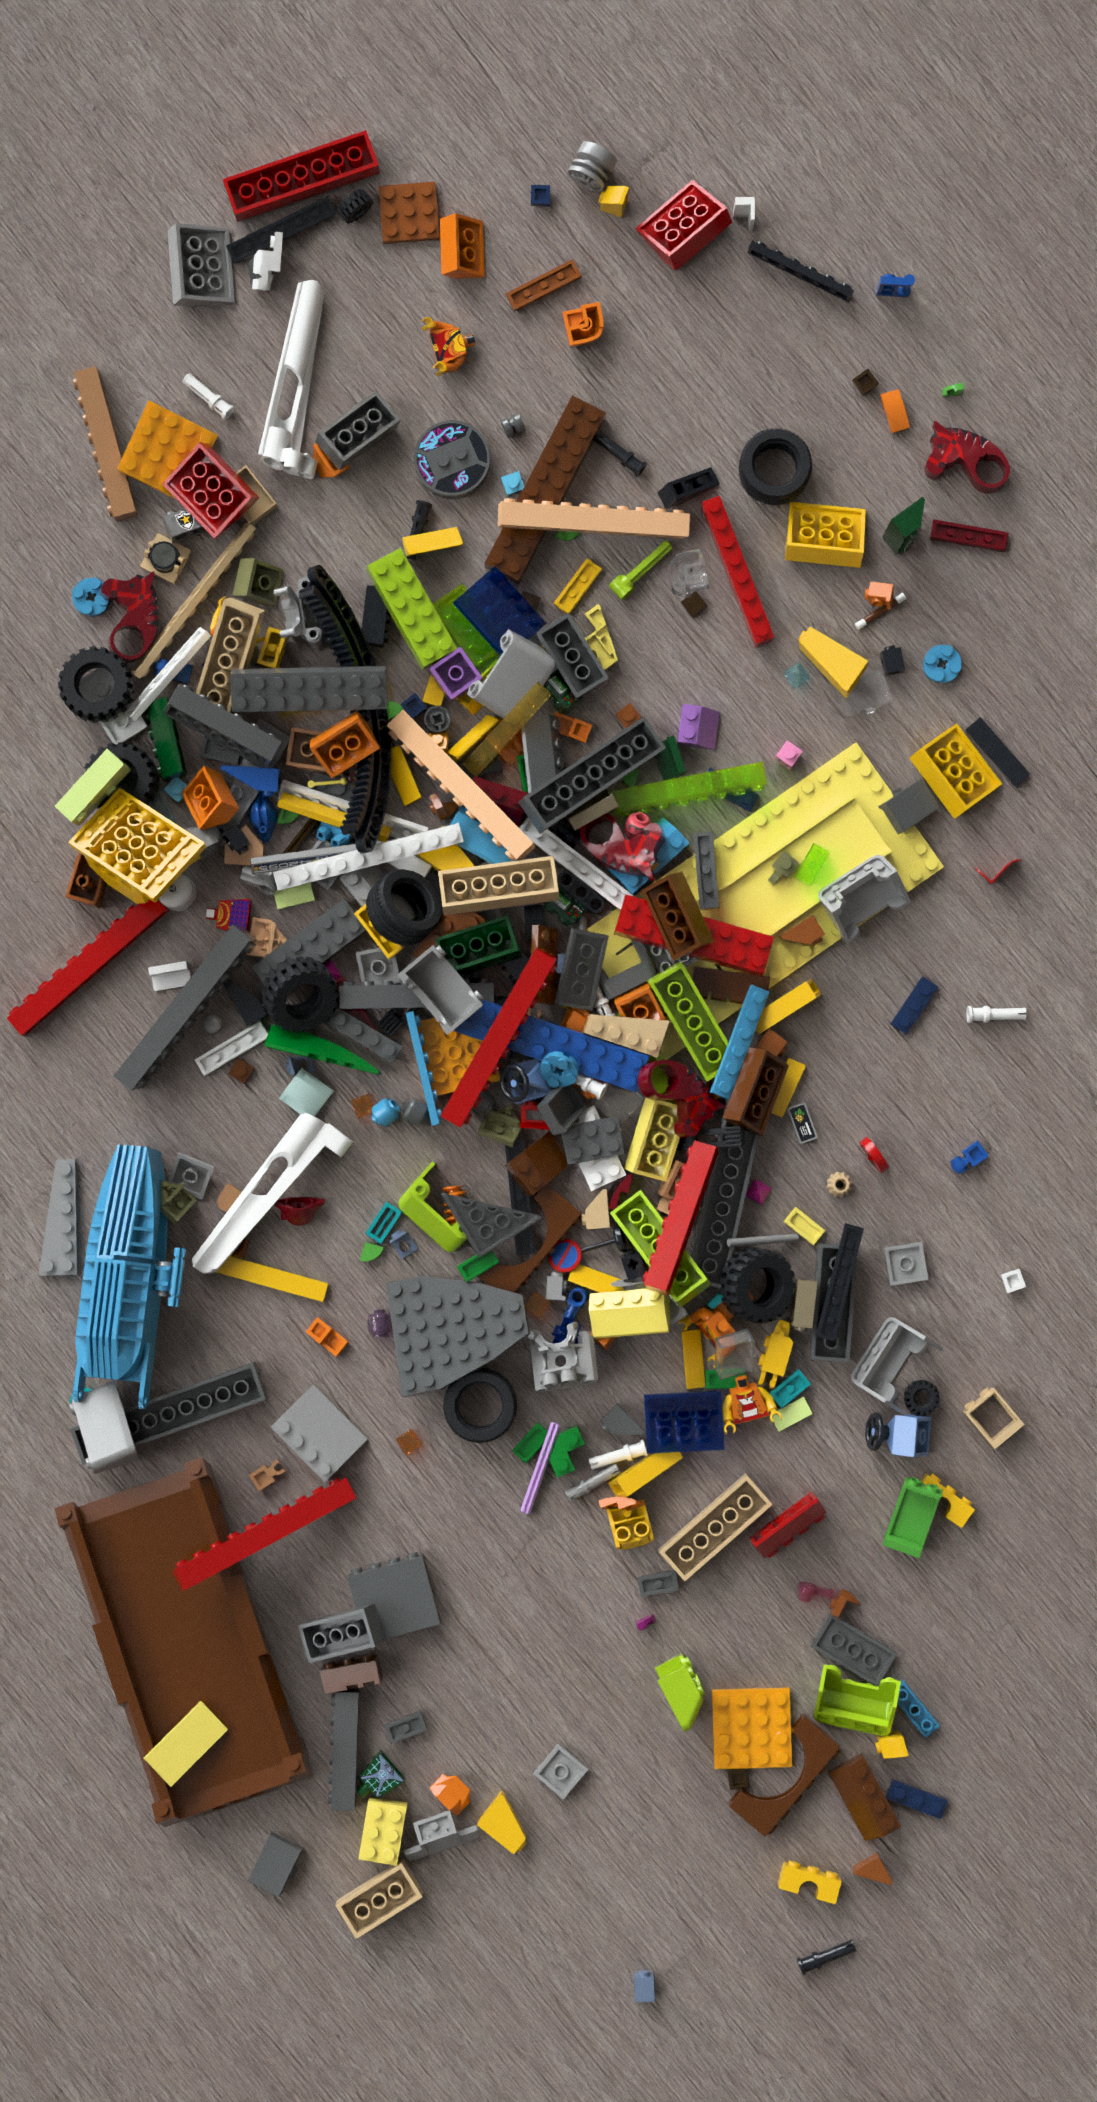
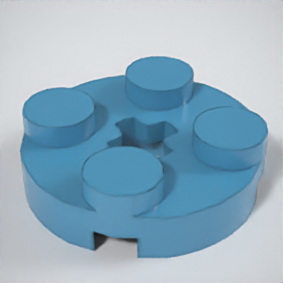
M86 578L80 581L72 590L74 606L80 613L90 617L102 615L107 611L110 601L105 600L100 594L104 582L98 578ZM89 593H96L97 596L94 597V602L91 600L87 601Z
M950 645L934 646L924 657L923 671L931 681L941 684L949 683L957 677L961 670V657ZM940 659L947 662L945 669L942 667L938 668L937 664Z
M559 1051L548 1053L540 1065L541 1075L548 1081V1085L553 1088L574 1084L579 1073L577 1061L571 1056L569 1058L564 1056V1053Z

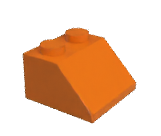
M648 982L614 997L615 1005L621 1017L666 1020Z

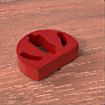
M868 1137L859 1142V1145L868 1156L867 1159L871 1160L881 1174L889 1169L886 1160Z

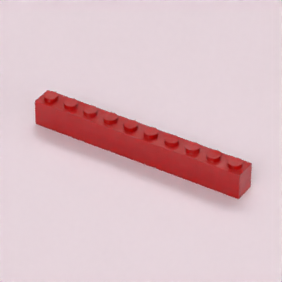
M149 899L146 903H139L135 907L133 905L124 912L126 915L121 919H115L110 924L111 928L106 932L104 930L95 937L97 939L95 942L85 945L81 949L82 953L79 956L71 957L66 962L68 965L64 969L59 968L56 970L49 982L44 981L38 986L39 990L34 995L31 993L25 997L24 1003L20 1007H14L8 1013L10 1016L6 1019L21 1036L25 1037L168 913L169 910L159 899L156 902Z
M538 947L534 950L443 1110L441 1117L460 1128L463 1124L467 1125L472 1117V1114H470L472 1108H477L482 1100L479 1097L481 1092H486L491 1084L489 1078L492 1074L496 1075L501 1066L498 1064L501 1057L506 1058L510 1051V1048H508L511 1041L515 1042L520 1033L517 1029L520 1024L524 1026L529 1017L527 1014L529 1008L535 1007L539 1000L536 997L539 991H544L548 984V981H546L548 975H553L558 967L555 964L557 958Z
M337 1477L329 1482V1487L324 1489L323 1486H320L312 1491L314 1495L308 1498L304 1495L295 1500L297 1504L291 1507L287 1504L279 1508L280 1513L274 1516L270 1513L262 1517L263 1522L257 1525L253 1522L245 1526L246 1531L241 1534L236 1531L228 1535L229 1540L222 1543L219 1540L210 1545L211 1550L204 1552L202 1549L193 1554L194 1559L187 1562L185 1558L176 1563L177 1568L173 1569L172 1572L182 1592L356 1499L347 1478L340 1480Z

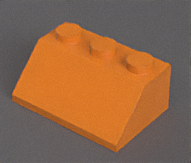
M457 213L441 218L442 275L455 279L485 277L483 221Z
M358 710L310 740L311 751L331 779L380 748L369 725Z
M204 765L182 792L200 830L228 823L239 809L221 772Z

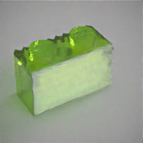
M813 843L794 878L807 886H812L814 879H816L826 861L825 859L829 855V851Z

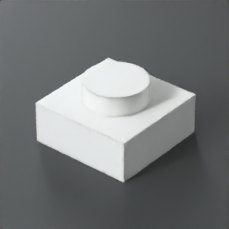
M1020 1269L1000 1275L1006 1293L1026 1287Z

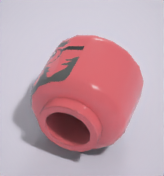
M642 812L632 813L625 823L624 832L631 839L638 834H642L644 828L651 821Z

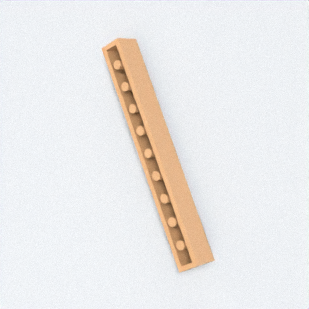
M509 498L504 499V501L498 504V527L674 539H686L689 537L690 514L684 513V510H673L672 513L666 512V509L661 508L647 511L645 507H636V510H628L627 506H617V509H612L609 505H598V508L591 507V504L585 503L579 504V506H572V503L569 502L553 505L552 501H542V504H535L534 500H523V503L515 502V499Z
M404 710L387 724V727L390 729L388 734L395 741L399 739L403 743L401 747L408 754L412 752L416 756L414 758L415 762L421 768L425 766L428 769L426 773L434 781L438 779L442 783L440 787L445 793L451 792L454 795L453 801L459 807L463 805L467 809L465 813L473 821L477 819L481 823L479 825L480 829L485 834L489 832L493 836L491 840L499 848L503 846L507 850L505 854L512 861L514 859L517 861L523 860L536 847Z

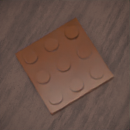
M435 182L379 186L383 244L440 240Z

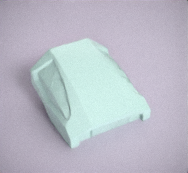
M301 1068L279 1099L299 1114L306 1113L315 1117L334 1091Z

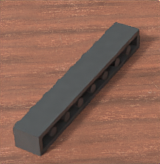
M464 979L474 992L477 990L483 996V1000L494 1003V983H490V979H478V983H470V979ZM363 981V985H355V982H343V986H339L340 1009L417 1008L426 1006L408 988L409 984L402 981L400 985H394L393 981H382V985H374V981Z

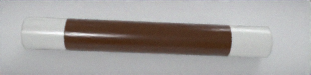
M903 593L893 598L891 609L906 600V596ZM881 606L855 623L856 628L860 630L889 611L887 606Z

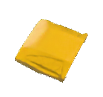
M645 1502L644 1506L630 1511L620 1510L619 1508L606 1509L617 1550H627L654 1541Z

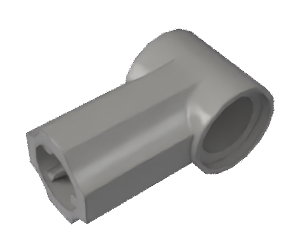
M245 866L240 877L241 883L257 887L266 895H273L277 888L273 875L274 871L252 874L251 867Z

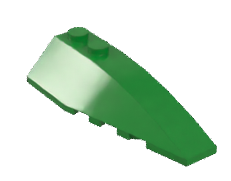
M271 1025L264 1046L267 1048L376 1075L380 1074L379 1070L347 1049L306 1032L303 1033V1031L293 1033L291 1030H283L278 1025Z

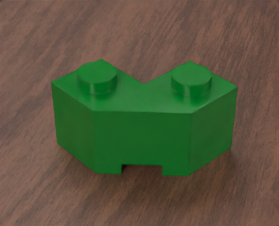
M577 1425L565 1429L558 1434L549 1459L557 1478L575 1470L568 1451L585 1444Z

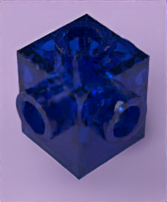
M564 1317L560 1326L556 1324L552 1333L555 1336L552 1343L562 1342L567 1337V1325L575 1321ZM579 1323L574 1344H578L577 1336H579L578 1333L582 1326V1324Z

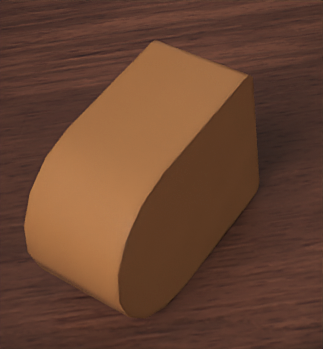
M227 1183L218 1197V1207L222 1211L227 1212L242 1191Z

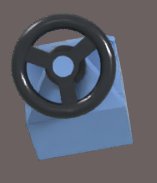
M533 1059L517 1064H509L502 1070L500 1087L508 1100L519 1104L543 1098L551 1091L548 1081L543 1078L540 1072L541 1060ZM507 1074H508L509 1082H506V1075H507ZM511 1087L513 1095L509 1093L507 1088Z
M874 1412L869 1416L866 1423L865 1438L867 1446L871 1451H877L882 1441L886 1440L891 1453L894 1455L909 1457L928 1456L932 1417L912 1414L895 1415L887 1425H884L881 1415Z

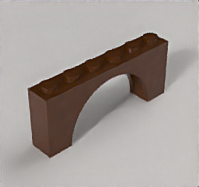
M548 1184L545 1185L534 1197L541 1205L547 1221V1234L540 1250L531 1259L516 1265L496 1264L477 1277L486 1285L518 1294L519 1291L516 1289L520 1284L525 1286L531 1279L529 1274L532 1270L535 1269L537 1271L543 1265L542 1259L546 1254L550 1256L556 1249L555 1243L558 1240L562 1242L569 1234L567 1229L571 1225L575 1227L582 1219L579 1217L581 1212Z
M804 1713L791 1727L792 1732L798 1737L804 1750L803 1769L795 1784L787 1791L770 1797L756 1796L743 1789H739L728 1802L730 1808L764 1837L767 1834L771 1835L777 1828L776 1823L780 1819L783 1820L789 1814V1808L792 1804L796 1805L801 1800L802 1792L812 1787L815 1782L813 1779L818 1774L821 1775L826 1770L828 1761L830 1759L834 1760L840 1752L838 1750L840 1748L839 1743Z

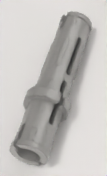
M613 1463L587 1480L579 1481L580 1484L565 1491L570 1502H573L584 1494H590L589 1491L621 1474L616 1463Z

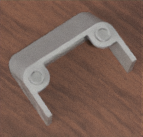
M890 1317L885 1320L853 1370L851 1380L857 1386L903 1414L904 1410L892 1403L897 1395L896 1387L891 1384L892 1380L910 1352L921 1354L929 1344L941 1352L944 1348L898 1319Z

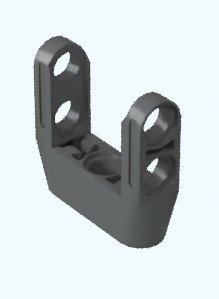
M631 940L642 961L641 963L609 979L602 968L599 985L609 1000L647 982L648 979L658 974L644 943Z

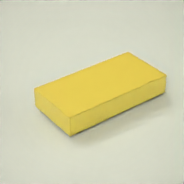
M797 1207L783 1221L813 1246L825 1233L822 1227Z

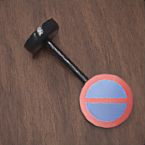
M619 1225L613 1228V1239L581 1249L573 1240L564 1239L562 1242L558 1240L554 1245L556 1249L548 1256V1261L556 1271L567 1273L578 1267L584 1252L616 1243L620 1252L628 1251L623 1230Z

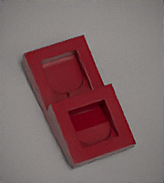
M628 1174L617 1186L608 1208L616 1209L620 1192H629L632 1174Z

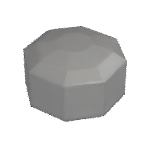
M216 1015L207 1016L203 1021L204 1030L210 1034L218 1033L222 1028L221 1019Z

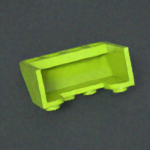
M680 1654L655 1667V1670L660 1677L657 1681L685 1733L692 1729L703 1703L702 1696L705 1693L698 1675L694 1674L691 1661L688 1657L684 1658L683 1654Z
M824 1664L813 1718L823 1724L878 1736H888L891 1732L897 1708L901 1681L887 1677L880 1681L879 1687L869 1683L863 1684L851 1679H841L842 1671L837 1666Z

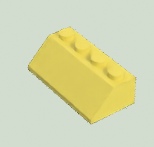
M645 1097L624 1169L635 1174L667 1181L680 1139L674 1132V1125L679 1119L677 1104L668 1101L650 1100Z
M647 1289L590 1294L589 1315L594 1339L669 1333L670 1296Z

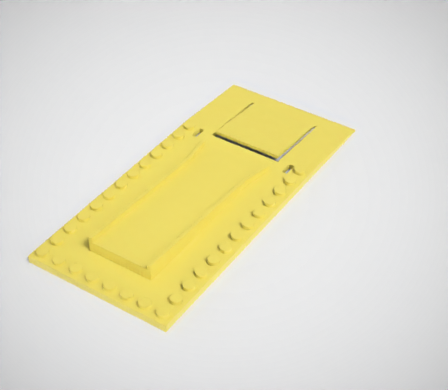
M857 742L714 840L719 908L700 911L703 917L774 937L765 972L762 975L770 977L769 988L842 938L818 897V893L822 888L875 855L884 856L897 870L907 893L944 867L915 825L905 832L897 834L884 811L878 807L891 798L893 794H891L892 792ZM785 851L799 863L787 878L782 875L773 885L768 881L776 870L772 865L782 852ZM694 854L655 882L669 874L682 871L700 909L696 858ZM642 891L635 895V897L645 900ZM617 908L586 929L589 932L609 936L602 965L609 978L642 962L634 945L619 955L615 954L632 942L631 939L613 935L620 910ZM811 915L814 916L825 933L821 937L823 941L815 946L812 944L805 946L786 942L779 938L780 935ZM872 915L871 917H869V918L866 919L865 921L861 922V923L858 924L857 926L859 927L861 924H863L864 922H866L867 920H869L870 918H872L874 915ZM700 959L685 967L691 979L693 978L694 967L718 970L714 963ZM719 965L724 971L746 973ZM708 992L707 999H704L717 1024L741 1009L743 1005L731 1003V995L728 994L726 1002L711 1000L712 992ZM665 1016L669 1024L660 1052L667 1060L682 1050L685 1045L668 1016Z

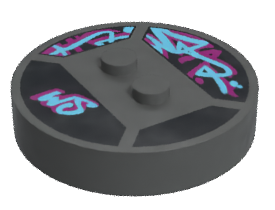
M449 420L431 426L421 435L415 447L414 464L420 482L429 492L445 499H459L471 495L485 482L490 469V452L485 438L476 428L462 421Z

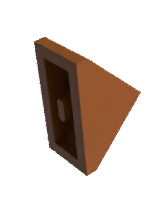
M877 1853L855 1864L852 1868L855 1875L892 1885L893 1881Z

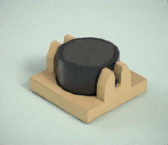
M157 533L155 539L148 543L149 548L144 551L145 558L140 567L150 573L154 571L156 576L175 585L192 551L176 542L172 543L169 538Z

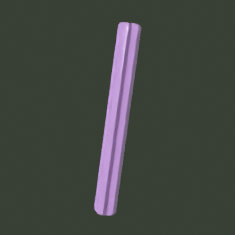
M551 1422L521 1507V1512L525 1514L531 1513L561 1427L558 1423Z

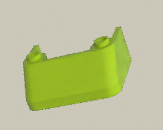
M432 1161L400 1198L399 1208L444 1250L454 1252L467 1240L457 1221L451 1226L424 1201L430 1192L429 1184L424 1178L436 1165Z

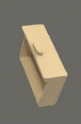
M245 465L236 474L259 496V499L242 517L247 523L255 525L278 506L247 465Z

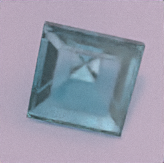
M800 662L783 672L793 688L810 678Z

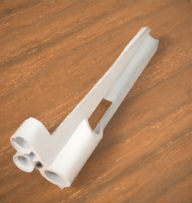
M315 280L303 281L298 283L258 453L261 456V461L268 467L275 470H283L288 474L307 479H314L318 460L309 457V454L300 452L324 299L322 288L318 281ZM288 368L296 374L299 382L291 416L287 420H282L278 416L277 408Z
M301 1113L192 1258L193 1267L203 1274L217 1272L243 1239L325 1146L342 1157L353 1141L330 1123L326 1124L312 1115ZM285 1157L288 1161V1167L268 1194H252L277 1158Z

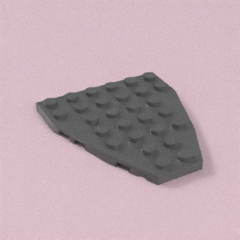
M428 1276L386 1283L403 1397L443 1390L447 1385L459 1381L465 1375L475 1372L495 1361L503 1352L509 1348L511 1349L519 1340H523L530 1334L524 1296L482 1283H466V1281Z

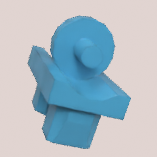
M321 822V827L317 830L318 839L321 841H325L327 838L330 839L332 847L351 845L350 839L352 836L350 834L343 835L339 827Z

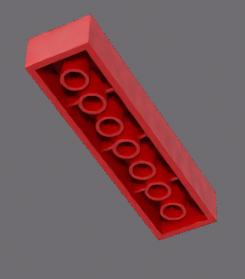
M364 130L222 180L236 220L239 222L379 174L380 170L367 131Z
M625 894L613 935L668 950L646 900ZM703 917L714 942L686 956L762 977L774 937Z

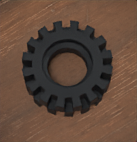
M364 189L355 190L338 206L337 211L347 224L357 221L359 217H363V214L367 213L373 205V200Z
M917 1380L911 1382L906 1387L904 1401L906 1407L911 1412L922 1416L929 1415L939 1406L940 1393L932 1383L926 1380ZM920 1390H925L929 1394V1401L925 1405H919L915 1401V1394Z

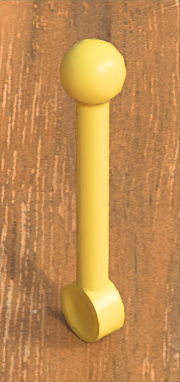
M341 778L340 780L322 782L310 780L307 785L309 788L331 784L346 785L347 779Z

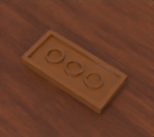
M478 911L445 916L443 913L438 926L424 938L412 955L418 958L432 945L437 947L435 938L484 923L488 919Z
M532 925L531 956L538 947L558 959L557 942L559 936L557 928ZM556 970L553 975H548L546 979L548 984L544 991H539L536 997L539 998L537 1003L555 1005L557 995L555 990Z

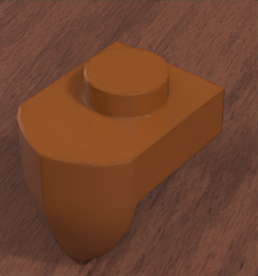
M436 793L429 796L432 802L429 807L433 815H438L440 821L449 818L458 807L455 802L441 803Z
M842 1588L837 1597H833L829 1604V1608H831L830 1613L839 1617L847 1600L859 1606L861 1604L852 1593Z

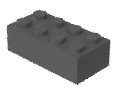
M375 391L321 430L315 442L334 465L341 470L395 431L401 419L381 395Z
M374 1603L310 1619L298 1625L309 1663L372 1648L385 1641Z

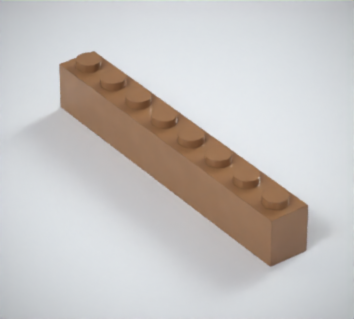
M96 366L74 372L75 379H73L75 390H79L80 397H77L80 408H84L85 415H82L84 424L89 426L90 433H87L89 442L94 444L95 451H92L95 462H99L100 469H97L100 481L104 480L105 487L102 490L105 499L108 498L110 505L107 506L110 517L113 516L116 522L138 516L128 476L117 471L122 454L100 373Z

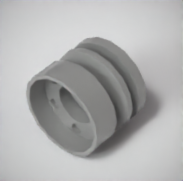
M584 141L576 153L578 159L572 161V165L567 172L570 178L579 185L595 192H601L605 187L604 183L608 181L606 174L612 173L617 159L604 147L593 142Z

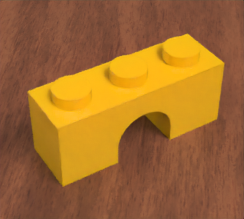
M925 1473L920 1481L928 1485H937L943 1490L942 1497L948 1500V1508L943 1515L962 1528L975 1511L971 1507L973 1503L964 1496L962 1499L955 1495L957 1491L949 1485L946 1488L940 1484L941 1479L933 1473L930 1476Z
M789 1860V1863L783 1862L778 1880L779 1889L798 1894L802 1883L812 1881L817 1885L816 1899L836 1904L842 1882L837 1873L832 1871L820 1872L819 1868L814 1866L802 1867L800 1863Z

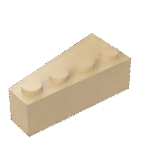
M588 1014L582 1033L653 1057H658L669 1021Z

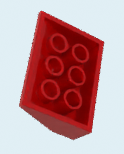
M691 180L636 227V231L661 259L676 271L733 222L727 207L694 180Z
M202 442L195 446L162 484L214 539L245 514L259 499V496L210 445Z
M810 1492L749 1538L763 1558L767 1556L771 1558L778 1552L777 1549L780 1546L784 1545L785 1547L794 1540L793 1537L798 1533L802 1535L808 1531L810 1524L823 1520L825 1518L824 1514L827 1512L815 1495Z

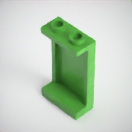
M906 1477L888 1525L883 1546L920 1558L943 1490L937 1485H928L922 1483L917 1478Z

